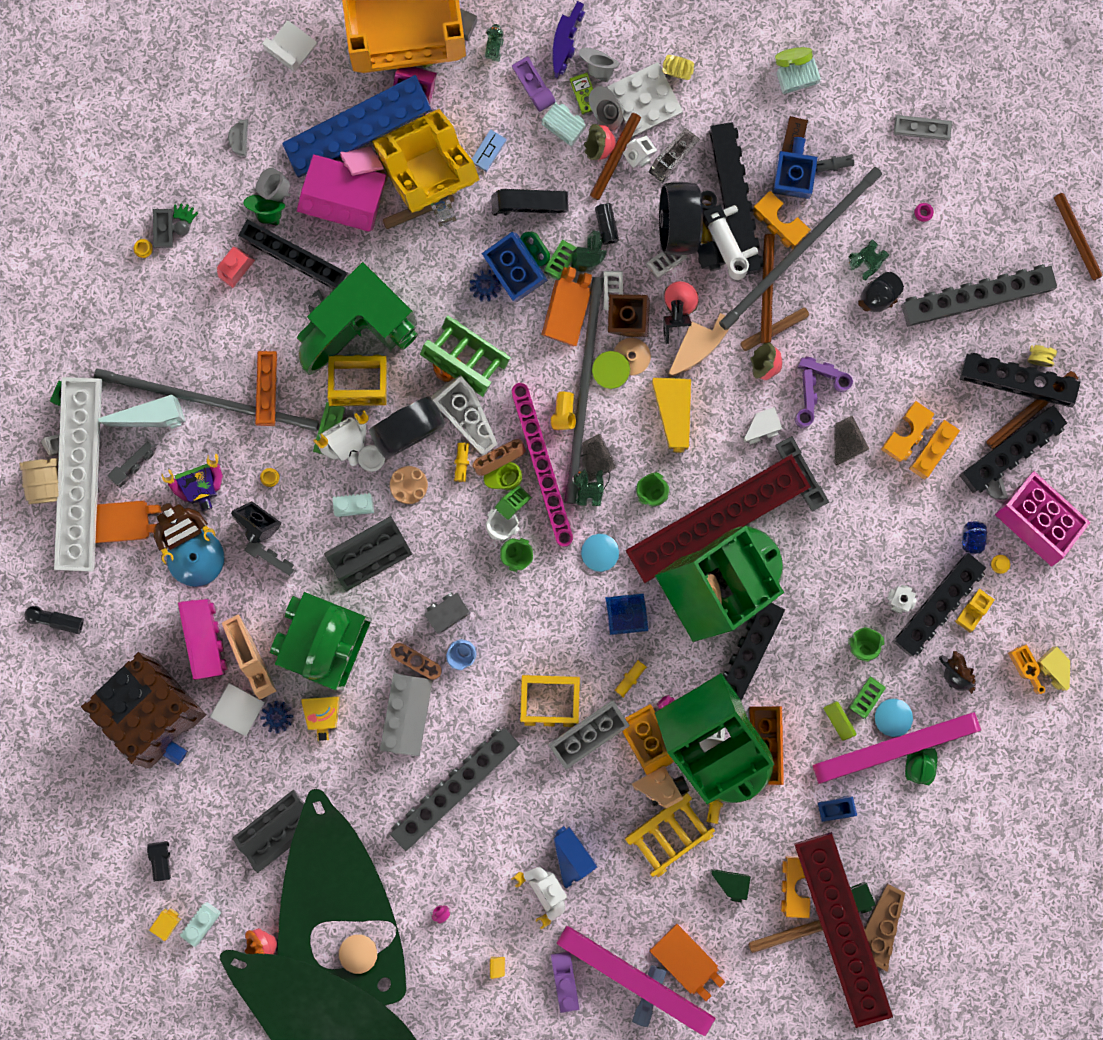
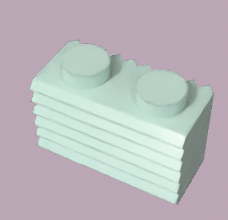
M814 58L799 66L790 64L788 67H780L776 73L783 94L819 84L821 80Z
M555 102L543 117L542 125L572 147L585 130V121L579 115L573 116L569 113V108L564 104L559 105Z
M364 493V495L356 494V496L349 494V496H334L332 498L334 515L336 517L374 513L373 496L370 493Z
M208 902L202 904L197 913L194 914V917H192V920H190V923L182 931L180 937L192 946H197L221 912Z

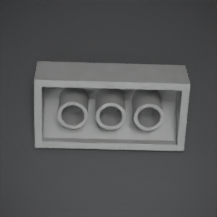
M393 673L380 747L381 751L420 756L433 680Z
M612 700L548 745L566 770L630 725Z

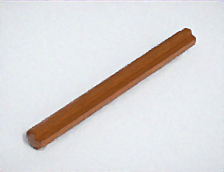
M774 234L764 235L763 279L774 269ZM773 284L762 294V344L771 343Z
M1073 371L1065 375L1076 378V381L1078 380V376ZM1060 385L1053 386L1055 391H1063ZM1036 399L986 441L987 445L991 449H995L1050 402Z

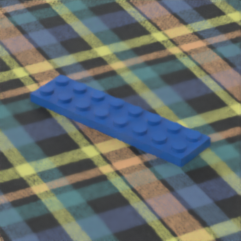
M414 75L286 140L282 144L295 174L299 178L307 174L313 154L336 160L341 157L340 152L355 150L433 110L418 77Z

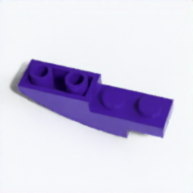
M577 1L570 17L562 14L555 32L553 72L554 77L557 79L560 74L564 75L568 66L565 63L568 57L572 58L576 51L574 40L572 39L578 28H576L578 21L582 22L586 13L583 11L584 4Z

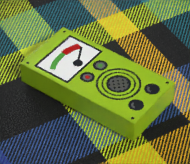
M588 73L569 78L582 115L592 112L589 104V94L593 87Z

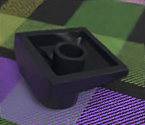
M253 501L231 512L234 520L245 530L247 540L252 543H260L272 537L282 523Z

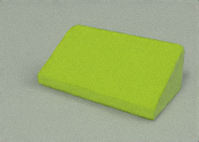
M834 701L823 708L842 741L856 736V731L838 701Z

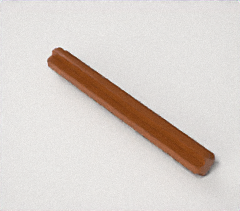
M631 113L590 194L593 199L600 200L627 147L626 145L629 143L641 119L640 115Z
M1057 194L1054 200L1092 280H1097L1103 274L1065 194Z

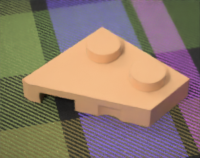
M665 766L632 783L636 791L639 790L649 799L657 801L659 805L666 809L683 800Z

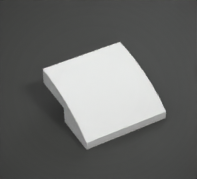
M228 683L210 717L232 730L247 736L265 702Z

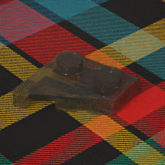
M853 416L834 424L835 466L869 450Z
M597 434L582 443L584 485L617 468L601 434Z

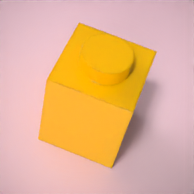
M170 908L169 910H162L149 931L164 941L168 940L181 921L178 918L179 914Z

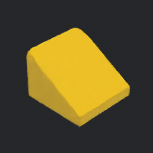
M491 957L490 978L504 977L505 957Z

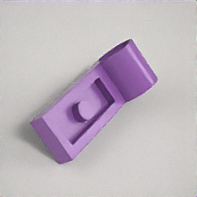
M528 56L512 65V69L539 112L556 102L552 92L546 87Z
M807 356L799 360L797 368L804 370L812 369L813 373L834 379L833 385L838 392H846L853 384L851 375L838 371L830 363L824 362L820 364L816 362V359ZM840 378L847 381V387L839 385L838 381Z
M812 369L802 372L805 409L800 410L795 416V422L801 428H807L813 423L814 405H817V393L813 391V386H816V375L812 374ZM801 414L808 415V423L801 422Z
M571 953L551 954L560 1013L580 1010Z

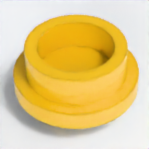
M140 239L134 244L133 250L138 257L147 258L152 254L153 246L148 240Z
M273 468L263 470L260 475V480L266 487H274L280 479L279 473Z
M996 555L991 560V568L995 573H1006L1010 568V560L1005 555Z

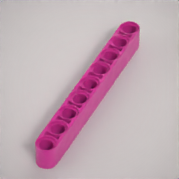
M517 383L512 387V397L555 540L560 547H568L573 541V534L527 385ZM518 388H523L526 393L524 396L518 397L515 395V391ZM528 406L531 408V413L523 415L520 412L521 408ZM529 424L536 426L537 430L534 433L526 431V427ZM535 442L542 445V449L538 452L533 451L531 448ZM539 461L547 462L548 466L545 470L538 469L537 463ZM545 479H551L553 486L545 488L542 482ZM556 497L559 503L557 506L552 507L548 504V499ZM556 515L563 516L564 523L556 525L553 521ZM562 533L569 535L570 540L568 543H561L559 541V536Z
M975 712L814 764L812 767L818 784L979 732L981 727Z
M569 926L564 928L556 942L557 945L703 1036L707 1035L716 1020L708 1012Z

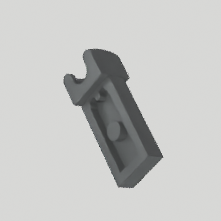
M147 441L121 467L116 466L107 476L121 488L130 479L128 476L130 473L135 474L141 468L140 464L144 460L148 461L155 454L153 451L156 448Z
M249 541L244 549L245 552L257 559L260 556L291 577L296 572L293 569L294 564L286 559L282 562L276 558L278 554L268 548L265 551L266 546L263 544Z

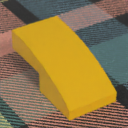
M979 588L955 622L971 633L982 616L987 613L995 599Z

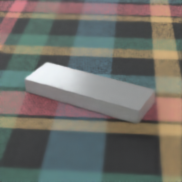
M896 115L893 135L950 141L952 121Z

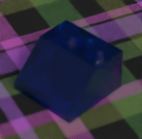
M644 593L605 597L609 636L649 631Z

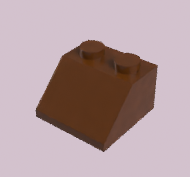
M609 294L608 333L627 337H649L650 299L648 295Z

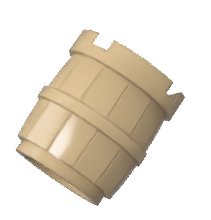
M58 458L19 463L20 471H22V488L24 489L25 499L28 501V504L57 501Z

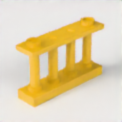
M688 793L682 795L683 800L667 809L664 808L625 837L629 845L633 843L638 846L654 868L650 872L652 877L655 875L660 877L667 871V866L701 841L705 843L714 836L712 834L715 832L714 828L710 827L707 830L690 807L689 801L692 798ZM678 809L684 810L701 834L693 841L690 840L674 818V812ZM663 820L670 824L685 845L677 853L658 829V824ZM647 832L654 835L670 857L662 864L657 861L643 841L644 838L642 836Z

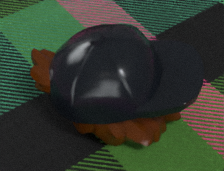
M893 272L883 273L868 283L863 289L861 300H858V306L862 307L864 311L882 312L887 308L893 307V304L898 302L897 298L903 292L904 285L902 280Z
M953 651L951 659L944 655L939 656V660L946 667L944 679L949 684V687H953L958 691L969 690L973 694V691L976 689L975 675H973L974 669L967 668L965 657L957 651Z

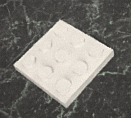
M658 62L607 86L623 105V120L625 124L631 113H636L641 117L632 138L683 113Z

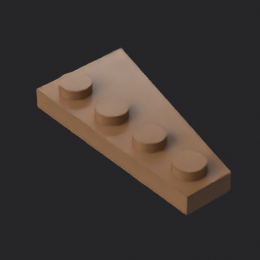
M888 883L864 927L877 967L887 972L905 897V892Z

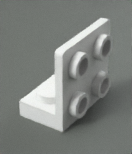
M286 21L272 40L266 38L262 44L265 51L293 72H296L315 48L317 42L290 21Z

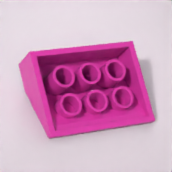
M313 154L296 212L371 232L375 226L387 174L372 171L352 176L349 169L344 166V162Z
M1035 471L1025 479L995 513V516L1051 567L1066 556L1091 523Z
M209 599L178 602L193 680H204L225 675V671L228 668L226 660L222 659L221 652L224 651L222 640L218 641L217 633L220 632L218 621H214L213 614H216L214 602L211 603Z

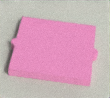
M371 146L348 152H340V156L345 163L344 166L349 169L352 176L383 169L379 156L375 154Z

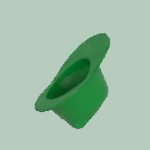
M251 195L245 198L243 202L247 209L255 213L260 223L279 225L282 210L285 208L283 202L268 200L261 195Z
M928 748L907 755L905 777L907 780L928 786L934 781L938 762L935 748Z

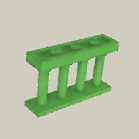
M447 315L442 325L444 332L435 343L427 340L422 347L420 355L454 378L461 375L477 394L484 397L491 385V381L488 380L498 366L505 370L511 357L460 324L456 319ZM450 335H453L460 342L449 354L440 347ZM468 345L476 352L467 364H464L456 358ZM484 356L492 363L480 375L472 368Z

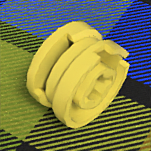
M1032 345L1030 346L1029 351L1031 355L1027 359L1029 363L1043 367L1054 366L1053 359L1057 355V350L1050 347L1045 348L1041 345H1035L1034 348Z

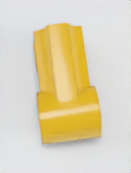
M561 391L557 393L556 410L551 416V426L554 430L575 428L576 418L573 414L574 394L571 392Z

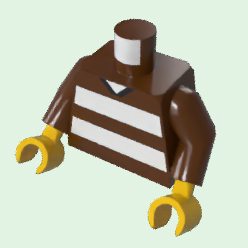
M166 503L161 507L162 514L157 516L158 523L155 525L153 537L158 550L162 552L161 560L166 564L164 560L165 555H170L172 561L174 559L173 555L167 551V548L171 550L201 534V529L204 531L205 540L210 541L206 533L212 532L215 536V530L207 527L208 523L198 511L184 508L181 504L172 507L170 503Z

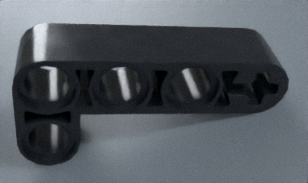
M500 189L491 195L492 215L497 216V214L508 215L511 212H569L568 192Z

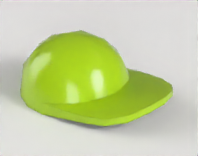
M509 462L484 475L483 481L488 488L509 491L520 485L522 472L518 465Z

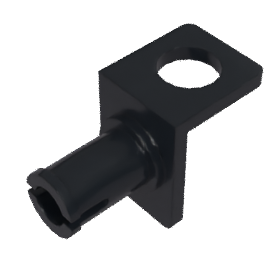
M675 300L671 302V316H663V336L666 344H669V328L692 325L689 315H683V301L677 300V305Z

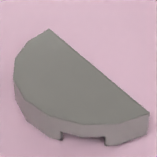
M248 119L238 121L229 130L228 134L230 147L236 154L247 157Z
M987 470L984 473V478L988 477ZM1002 477L996 482L991 480L987 483L989 487L985 490L990 496L999 500L1008 499Z

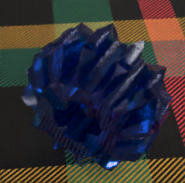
M480 270L481 276L476 273L473 274L476 280H470V284L474 286H471L469 289L470 292L476 291L473 294L474 298L480 295V301L483 302L485 296L487 301L490 302V295L497 298L496 292H501V288L498 286L501 283L499 280H495L497 278L495 274L490 276L491 270H488L487 274ZM483 282H484L485 284H486V283H489V288H488V289H487L486 287H484V288L482 289V283H483Z
M968 521L965 524L962 536V548L965 552L981 554L985 550L988 531L984 523Z
M274 701V707L271 703H268L267 707L269 710L262 709V712L267 715L261 716L260 719L267 720L262 726L270 725L268 732H272L275 727L276 734H279L280 727L283 731H287L285 724L292 725V722L287 720L288 718H294L293 714L287 715V712L291 711L292 708L288 707L284 710L285 702H282L279 707V702ZM276 711L278 712V715L282 716L281 719H278V723L276 722V719L272 718L273 715H276Z

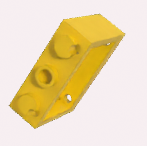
M379 354L372 356H329L327 396L329 406L387 405L386 356ZM380 368V390H334L335 369Z
M522 675L520 722H524V726H536V722H543L544 726L555 727V723H563V727H574L575 723L579 724L580 677ZM527 683L574 684L573 717L526 716Z

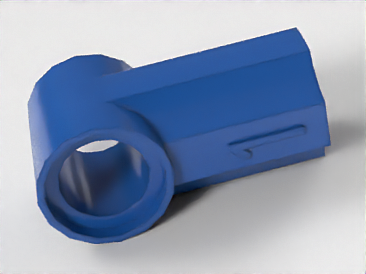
M171 741L163 756L179 765L188 751Z

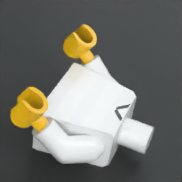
M364 410L361 416L357 413L354 414L356 420L348 417L319 434L321 438L319 441L313 440L322 454L340 461L348 459L351 466L359 463L357 452L364 448L366 423L369 420Z
M537 867L524 873L518 872L511 878V880L516 879L519 882L515 887H520L525 881H528L547 914L536 919V922L541 920L543 923L540 929L550 925L551 921L564 913V901L567 896L553 873Z

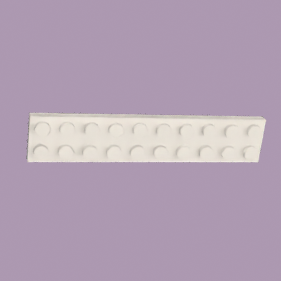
M62 377L54 570L94 571L100 422L98 418H101L102 379Z

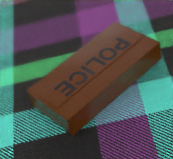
M789 117L782 147L783 152L792 153L794 137H805L808 120Z

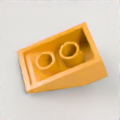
M651 704L625 718L630 726L622 732L646 775L663 766L667 767L674 763L667 753L655 716V710Z

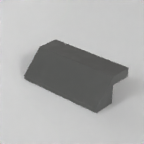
M391 516L324 553L345 591L354 588L413 554Z
M294 789L233 837L238 850L247 857L253 870L257 873L291 847L304 806V802Z

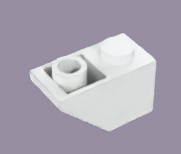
M775 407L756 413L743 439L744 443L749 442L751 445L760 442L761 437L767 436L772 438L779 435L778 431H781L782 427Z

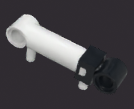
M703 191L701 193L702 202L704 200L711 202L709 206L702 203L705 227L707 230H710L728 267L729 276L734 280H741L748 271L749 263L747 258L758 254V250L756 247L741 252L725 220L727 216L738 211L737 207L733 205L723 210L721 205L716 206L717 197L712 191ZM740 265L743 270L737 271L734 269V266Z

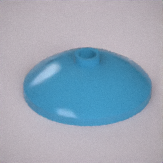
M201 530L202 533L171 550L168 548V552L174 558L172 561L170 555H167L169 571L180 583L192 587L204 586L215 580L220 574L224 565V550L219 540L209 532L206 533V536L210 541L205 540L204 531ZM192 554H196L197 556L196 560L194 561L190 559V556Z

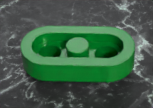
M533 231L523 233L520 239L538 266L548 264L550 253L538 234ZM530 238L533 239L532 244L529 243ZM541 253L544 256L543 260L539 258V255Z

